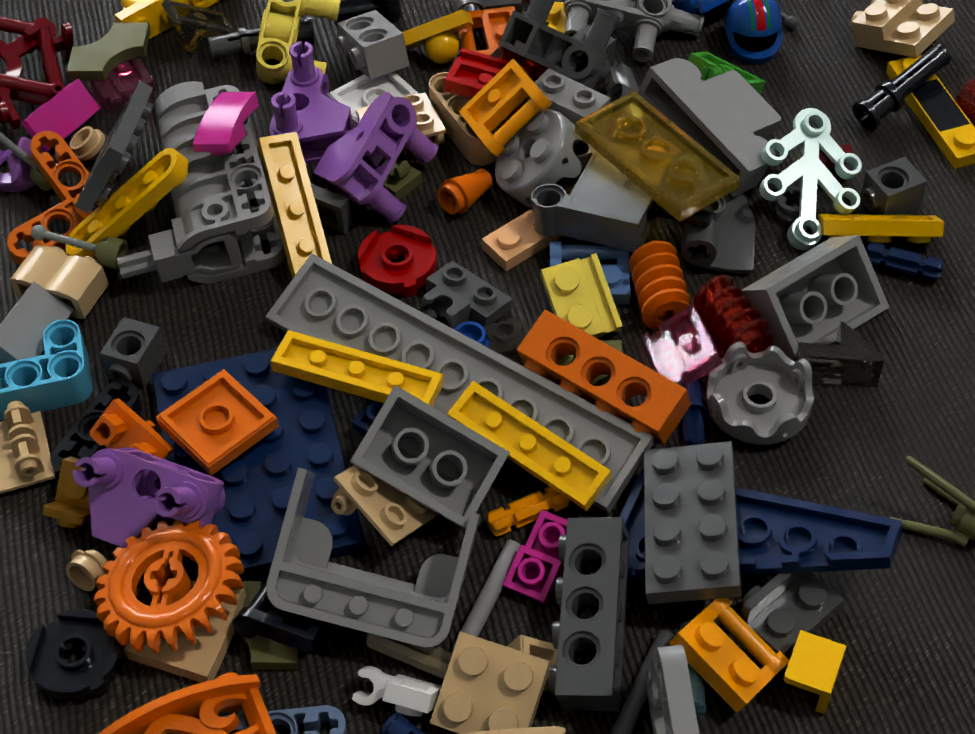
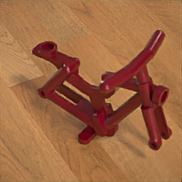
M0 16V31L21 35L10 44L0 40V57L7 67L5 74L0 73L1 124L10 123L13 130L20 128V117L11 100L41 106L65 88L56 52L60 51L64 61L70 59L73 47V29L69 22L61 24V36L56 37L57 28L47 18L40 17L33 22H26ZM38 49L46 83L21 78L22 62L20 58Z

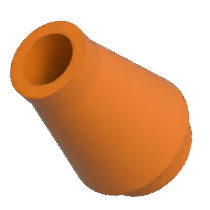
M480 168L475 172L444 180L437 191L438 202L448 214H464L487 190L492 188L493 179L487 170Z

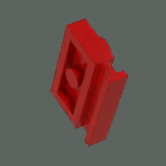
M461 48L460 56L455 59L445 78L444 91L472 99L510 61ZM518 63L530 76L531 66Z

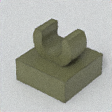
M385 157L382 158L379 166L387 160ZM398 157L385 179L383 187L400 201L422 184V172L411 166L406 160Z

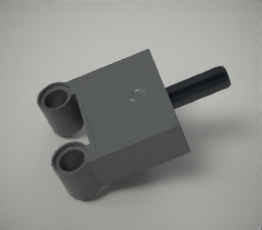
M582 134L583 139L581 141L573 143L574 154L581 162V173L575 178L563 177L565 182L575 185L570 195H567L565 189L561 186L551 183L542 184L531 193L533 226L538 234L543 236L562 235L634 252L645 243L657 217L708 227L713 217V208L709 205L668 197L673 188V157L593 141V139Z

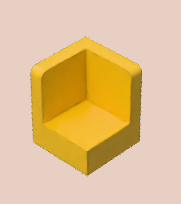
M800 630L784 675V681L787 684L820 695L815 711L825 714L840 670L846 645Z

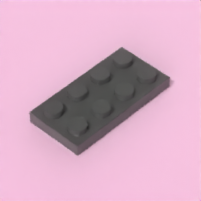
M139 81L108 134L74 205L88 214L96 201L101 204L105 202L114 185V180L118 174L121 175L132 155L131 152L139 139L138 136L147 121L146 118L154 105L148 101L153 88L144 82Z
M732 441L644 450L645 594L648 604L742 597L735 462Z

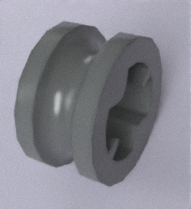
M788 186L785 192L776 200L774 214L781 222L792 224L799 218L800 187Z

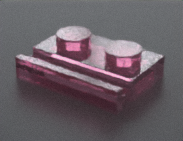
M139 58L119 64L109 73L106 80L90 81L107 109L112 108L111 103L119 100L122 103L128 102L139 81L152 87V92L156 91L152 77Z
M693 304L658 325L660 330L650 336L646 332L642 335L657 372L677 384L685 382L688 385L723 364L708 329Z

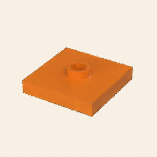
M225 369L156 416L158 426L210 476L279 427L277 417Z

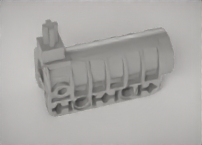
M190 81L171 86L156 99L153 105L152 116L160 150L173 148L185 156L188 160V174L180 186L174 187L170 191L176 218L171 219L173 230L169 229L148 235L151 249L117 258L123 279L157 270L162 283L187 275L191 281L209 284L268 270L283 262L286 253L248 117L243 122L246 136L237 144H241L243 153L237 155L235 147L232 152L220 156L212 155L210 152H194L193 142L196 132L211 103L221 92H240L238 88L231 85H223L205 90L203 82ZM256 198L258 206L251 207L249 199ZM268 239L271 253L264 254L261 241Z

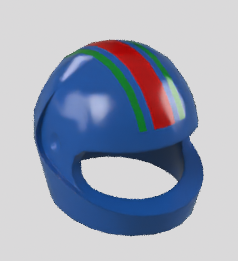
M736 0L728 9L725 17V30L729 50L736 59L748 64H764L776 57L782 44L783 35L781 8L775 0ZM738 33L748 37L771 36L775 43L767 50L751 52L741 48L736 43L735 34Z

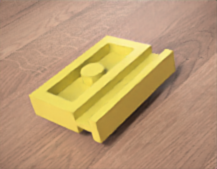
M597 253L591 254L588 258L581 260L578 258L541 269L540 275L554 315L595 338L603 337L605 334L614 331L616 333L622 331L623 325Z

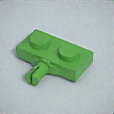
M707 51L690 53L688 61L692 62L699 69L703 81L730 70H735L760 95L763 91L766 81Z

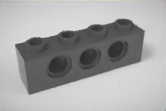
M622 517L567 518L566 535H560L559 558L561 562H564L563 577H557L555 586L557 605H561L560 621H554L552 627V643L554 649H558L557 666H551L549 671V691L551 695H555L564 711L620 712L630 539ZM589 565H601L600 569L594 574H582ZM588 607L599 608L593 617L589 619L579 618L584 609ZM585 651L596 652L591 662L583 665L576 664V660L581 653Z

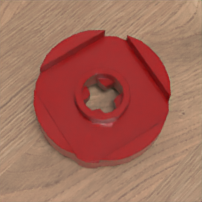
M409 225L391 226V231L380 235L379 230H376L362 241L358 250L361 280L385 293L399 294L406 298L412 297L419 292L420 287L426 284V278L435 273L437 269L436 249L431 244V238L424 231ZM399 255L404 256V261L395 263L389 260L397 259Z

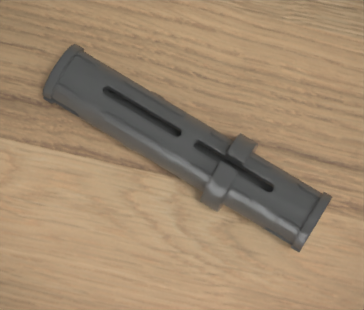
M310 16L300 19L297 41L314 39V27ZM245 27L237 28V32L207 37L211 59L214 60L242 53L243 56L251 55V51L257 50L260 27L248 30Z

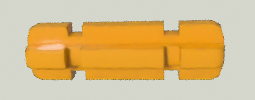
M549 486L544 488L545 493L543 494L537 491L507 504L508 509L506 510L503 507H499L486 514V522L494 536H501L512 531L511 526L513 525L519 528L537 520L541 509L547 512L551 509L553 512L568 507L569 499Z

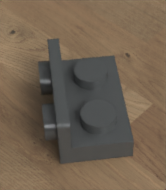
M813 572L773 574L772 580L761 588L757 585L744 596L740 603L742 607L741 618L776 654L781 651L788 657L793 652L800 630L814 634L842 609L844 599Z

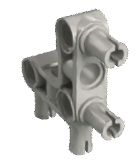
M672 0L564 1V11L567 16L564 34L573 37L587 23L592 24L597 10L600 8L620 18L614 30L635 35L632 58L639 62L651 61L656 38L661 33H667L668 30L698 38L704 21V15L675 9L674 5H672Z

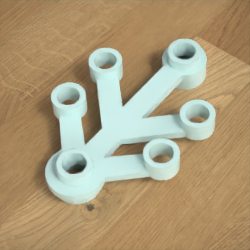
M815 108L801 110L794 118L793 131L780 140H770L761 152L765 163L777 166L782 163L789 151L803 144L802 157L778 175H768L759 186V192L764 199L775 201L785 192L788 186L801 178L799 218L788 228L787 238L794 248L802 251L813 248L822 237L821 224L816 219L817 183L833 200L834 208L841 214L852 213L860 204L859 194L852 188H843L819 159V148L835 164V171L842 179L849 180L855 177L862 168L861 160L857 155L845 153L830 136L831 123L829 118L822 111ZM809 122L813 123L817 129L812 128ZM770 148L776 149L780 157L772 155ZM844 162L849 163L852 166L853 171L848 170L844 166ZM767 183L774 184L778 192L771 191ZM842 197L848 198L851 202V206L846 205L843 202ZM803 226L809 228L812 232V235L807 234L804 231Z

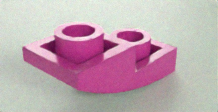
M76 79L51 100L38 107L21 123L32 138L39 132L53 131L64 139L95 114L100 107L81 81ZM46 145L41 146L43 152L50 150Z
M221 92L211 103L200 122L193 142L194 152H210L215 156L232 152L234 147L246 136L243 122L259 106L256 92Z
M541 509L526 545H520L503 583L504 588L543 604L547 602L555 589L557 577H561L564 572V562H561L559 558L560 535H566L567 519Z

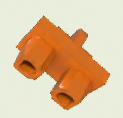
M119 398L112 400L89 431L91 438L100 446L104 445L107 448L119 449L130 447L163 459H167L175 450L170 443L156 432L157 426L151 420L145 422Z

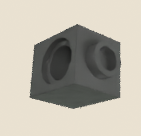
M902 157L866 171L860 199L864 207L872 211L874 215H904L921 207L927 180L906 157Z
M123 317L103 347L100 355L108 379L112 381L126 380L132 382L136 387L145 389L152 378V374L155 373L167 352L160 327Z

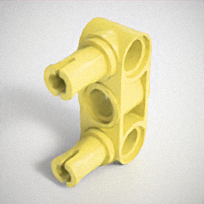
M268 0L261 21L256 50V73L258 77L267 84H277L285 81L289 71L293 69L289 48L293 43L297 42L300 17L305 18L306 15L337 22L341 0H293L290 2ZM267 59H276L280 63L277 65H268L264 61ZM314 60V66L325 74L327 62Z

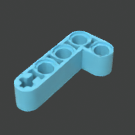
M68 319L52 322L43 332L45 355L0 364V421L5 420L4 411L7 409V405L13 401L23 402L30 412L33 413L76 405L90 397L93 391L89 355L78 324Z

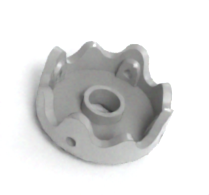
M547 109L545 112L540 110L504 145L505 150L497 157L495 163L497 184L504 192L522 205L532 208L531 193L536 187L547 183L556 184L563 177L575 178L581 173V162L574 154L573 143L581 141L583 139L582 134L576 128V125L560 112L552 109Z
M743 342L732 344L726 351L723 359L718 365L711 368L709 373L706 402L712 420L723 432L744 443L772 445L792 438L805 427L812 411L814 396L810 363L804 358L797 362L791 360L777 346H770L762 352L751 353L747 351ZM760 394L767 397L770 402L756 404L748 397Z

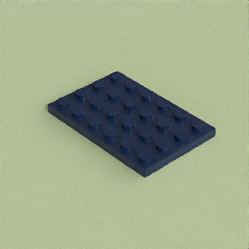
M277 348L152 374L158 414L225 369L277 417L278 428L212 475V477L223 481L226 495L225 505L222 511L213 518L212 524L217 526L219 532L229 534L232 544L236 545L239 549V560L244 567V573L239 575L241 579L265 574L271 566L298 467L315 473L304 518L319 521L330 530L333 537L330 559L365 551L356 511L351 515L345 516L336 514L331 507L333 495L340 488L333 478L345 471L346 468L326 386L272 371L271 359ZM161 428L162 437L175 448L166 460L209 475ZM183 557L185 571L190 580L196 582L198 578V564L190 558Z

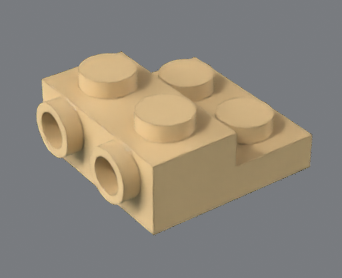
M872 0L870 6L864 11H856L852 17L851 28L854 34L855 47L917 58L955 22L954 9L940 7L934 3L923 4L922 0Z

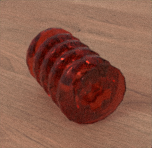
M727 274L719 275L704 284L693 300V311L696 317L701 319L703 326L710 331L713 339L718 341L723 351L726 352L736 342H743L747 351L751 353L762 352L772 346L774 343L773 336L767 334L769 323L764 319H760L758 309L751 308V301L749 298L742 296L741 288L734 285L731 276Z

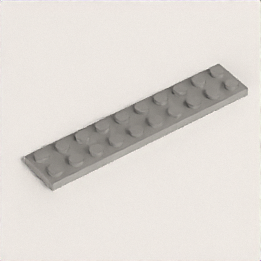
M312 253L265 316L270 324L286 333L288 330L442 373L444 385L433 407L446 415L471 382L475 381L611 470L612 479L592 504L608 514L644 460V450H650L654 444L652 435L643 430L641 433L633 430L634 426L607 411L602 412L597 409L598 406L570 391H566L559 385Z

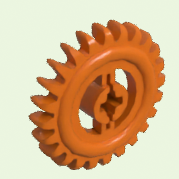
M165 520L159 522L157 529L154 531L148 526L141 529V537H128L126 539L128 545L126 548L118 547L112 552L116 559L115 561L104 563L102 569L105 575L98 577L95 584L99 591L95 593L93 599L98 606L96 616L104 624L107 634L111 637L115 636L121 646L125 647L131 643L133 648L140 653L144 649L147 639L151 650L155 654H159L161 641L165 638L171 649L177 652L178 636L183 633L193 645H196L194 627L200 626L209 634H213V628L208 617L215 615L224 621L227 620V614L220 603L225 602L226 604L237 605L238 601L232 590L243 589V582L239 575L244 573V567L239 560V549L236 545L232 544L229 534L219 532L216 525L207 524L202 527L200 521H194L187 525V523L175 520L172 526H168ZM183 557L190 558L198 564V578L194 585L182 565ZM144 572V584L152 596L151 606L143 604L136 597L137 584Z

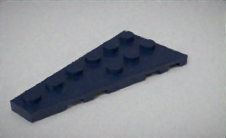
M642 468L619 516L623 518L630 536L627 581L645 580L644 469ZM736 487L741 575L891 568L903 533L901 520ZM600 564L596 565L594 573L600 569Z

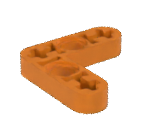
M42 131L32 138L30 144L31 158L63 202L10 232L7 238L8 254L15 263L20 265L31 252H28L25 248L19 249L18 241L24 240L27 244L33 242L32 249L36 245L56 246L59 248L66 246V244L49 239H44L47 243H44L43 240H35L31 235V230L34 226L42 225L49 231L47 226L52 220L62 219L69 223L70 228L61 235L69 236L72 230L93 212L90 210L88 214L74 206L90 173L65 140L53 131ZM46 145L49 149L55 147V158L59 162L57 165L54 166V159L48 152L41 153V146ZM65 172H74L80 176L81 180L77 185L67 187L60 183L59 177ZM96 201L93 206L98 205V207H99V206L101 205V203H99L98 201Z

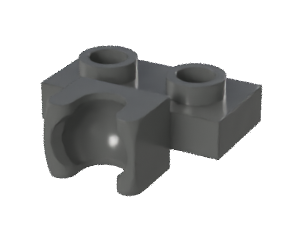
M453 260L426 278L425 291L427 293L423 296L420 312L434 319H446L448 327L455 329L460 323L469 320L481 324L486 329L511 311V297Z

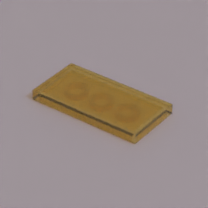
M635 91L578 120L575 124L576 134L679 222L734 191L739 186V176Z

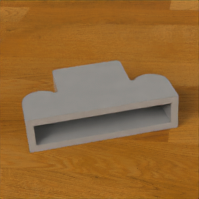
M674 58L650 67L637 95L733 197L755 188L770 167L762 159L761 152L781 121V116L735 70H730L703 81L697 66L685 59ZM770 148L771 154L775 156V149Z

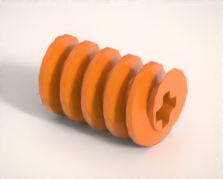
M651 241L643 244L633 252L628 263L643 322L649 328L657 331L677 330L686 326L694 316L693 307L690 305V296L687 293L686 282L683 280V271L680 268L679 258L676 256V248L666 241Z

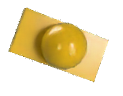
M462 9L402 32L406 49L410 50L425 44L426 54L434 63H449L454 60L459 51V41L454 33L474 26L471 14Z

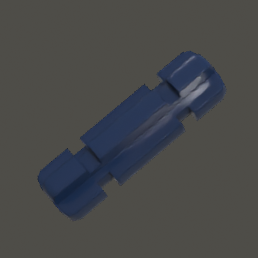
M869 242L866 247V252L872 266L879 267L882 264L885 265L887 270L914 277L920 274L923 275L922 279L934 282L940 279L944 266V261L930 256L924 259L922 254L891 247L890 250L885 249V245L875 242Z

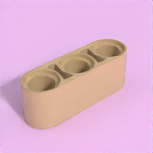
M440 72L433 75L429 80V99L446 129V134L471 164L485 166L493 163L497 157L487 149L459 113L471 98L461 97L444 91V81L448 72ZM498 126L492 131L493 134L498 130Z

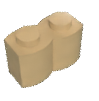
M36 245L10 278V282L19 299L32 282L35 281L74 309L69 316L74 319H85L109 285L103 266L96 259L89 256H69L59 247Z

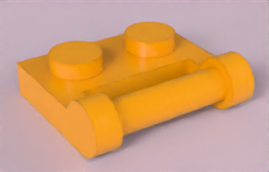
M512 59L459 113L487 149L498 157L505 150L504 145L541 109L545 112L553 103L540 90L525 70ZM529 96L530 99L493 134L492 131Z
M729 598L715 599L679 631L669 643L672 646L683 645L687 662L738 713L789 663V659L781 651L777 654L730 607L733 602ZM716 619L763 666L762 669H760L714 622Z

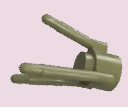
M907 456L905 462L925 477L923 483L957 506L949 521V524L957 528L955 531L914 521L894 517L889 518L901 520L904 530L951 540L964 548L969 539L975 541V500L968 497L912 456Z

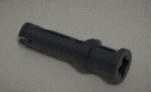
M935 44L932 49L891 82L879 83L875 87L873 94L865 100H858L852 106L857 121L868 130L878 128L880 120L890 112L899 111L903 106L904 99L950 63L951 56L948 50L940 44Z

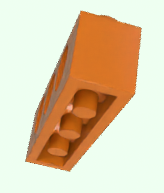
M546 309L517 348V352L524 363L523 367L598 406L597 409L602 412L607 411L634 426L633 430L639 433L643 430L652 435L654 441L663 446L691 406L686 388ZM566 355L576 356L569 365H557L558 361ZM599 375L611 376L610 380L602 386L592 385L593 380ZM634 395H644L647 397L645 402L639 406L631 407L626 405L628 400Z

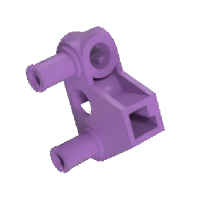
M298 41L289 48L293 69L289 71L282 92L276 93L271 98L274 114L269 126L270 136L297 132L304 161L308 165L319 163L328 146L353 130L351 107L327 97V93H329L328 76L314 66L313 46L309 42H305L306 53H303L302 41Z
M385 92L370 104L357 127L328 146L313 173L332 190L348 197L349 201L357 205L369 204L391 224V222H396L403 215L406 205L400 202L383 186L403 147L423 165L434 158L438 151V146L416 128L417 116L411 102L404 97H394L389 92ZM385 157L387 160L378 167L382 158Z
M123 447L119 449L105 448L98 450L91 458L84 457L75 462L74 466L83 467L82 470L72 471L75 482L81 487H88L92 536L122 548L128 546L126 542L128 537L134 536L139 538L141 537V529L148 526L154 531L157 529L159 522L165 520L168 522L170 518L187 524L200 521L202 527L212 524L213 518L222 511L225 505L226 495L223 481L135 448Z

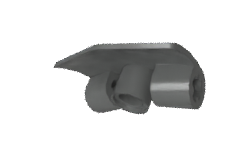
M684 157L673 162V188L677 198L709 205L713 208L712 221L708 227L678 221L682 229L681 255L683 259L692 265L709 270L739 274L751 273L754 269L756 223L745 194L741 193L733 197L712 174H705L700 160L696 157Z

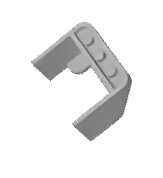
M298 467L266 584V592L270 602L283 611L420 647H434L444 641L450 632L481 517L480 514L470 512L459 558L446 554L433 555L422 564L416 584L329 562L333 548V537L330 530L319 521L304 518L315 473Z

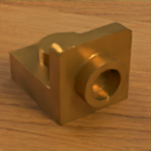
M71 456L62 459L55 501L43 506L42 515L56 518V523L60 526L81 528L83 524L91 521L88 487H81L75 482L72 471L82 470L83 467L74 466L75 462L79 459Z

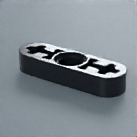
M118 380L108 384L51 454V464L58 480L62 459L70 456L79 459L84 457L91 458L98 450L107 448L104 445L100 446L93 438L87 437L86 433L94 426L112 400L121 399L139 415L142 409V402L138 389L132 382Z

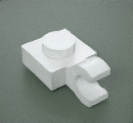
M365 666L358 671V676L372 681L374 686L373 692L357 691L353 694L352 700L360 705H371L382 698V701L395 704L397 712L408 716L420 717L423 715V712L428 714L434 709L441 686L401 674L396 676L388 675L374 666Z

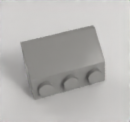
M859 235L831 237L740 290L756 328L795 362L810 357L889 308V304Z
M395 385L354 453L350 463L466 530L470 512L476 513L510 452Z

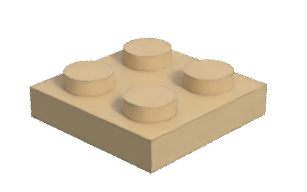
M460 631L429 723L458 734L532 727L552 662Z

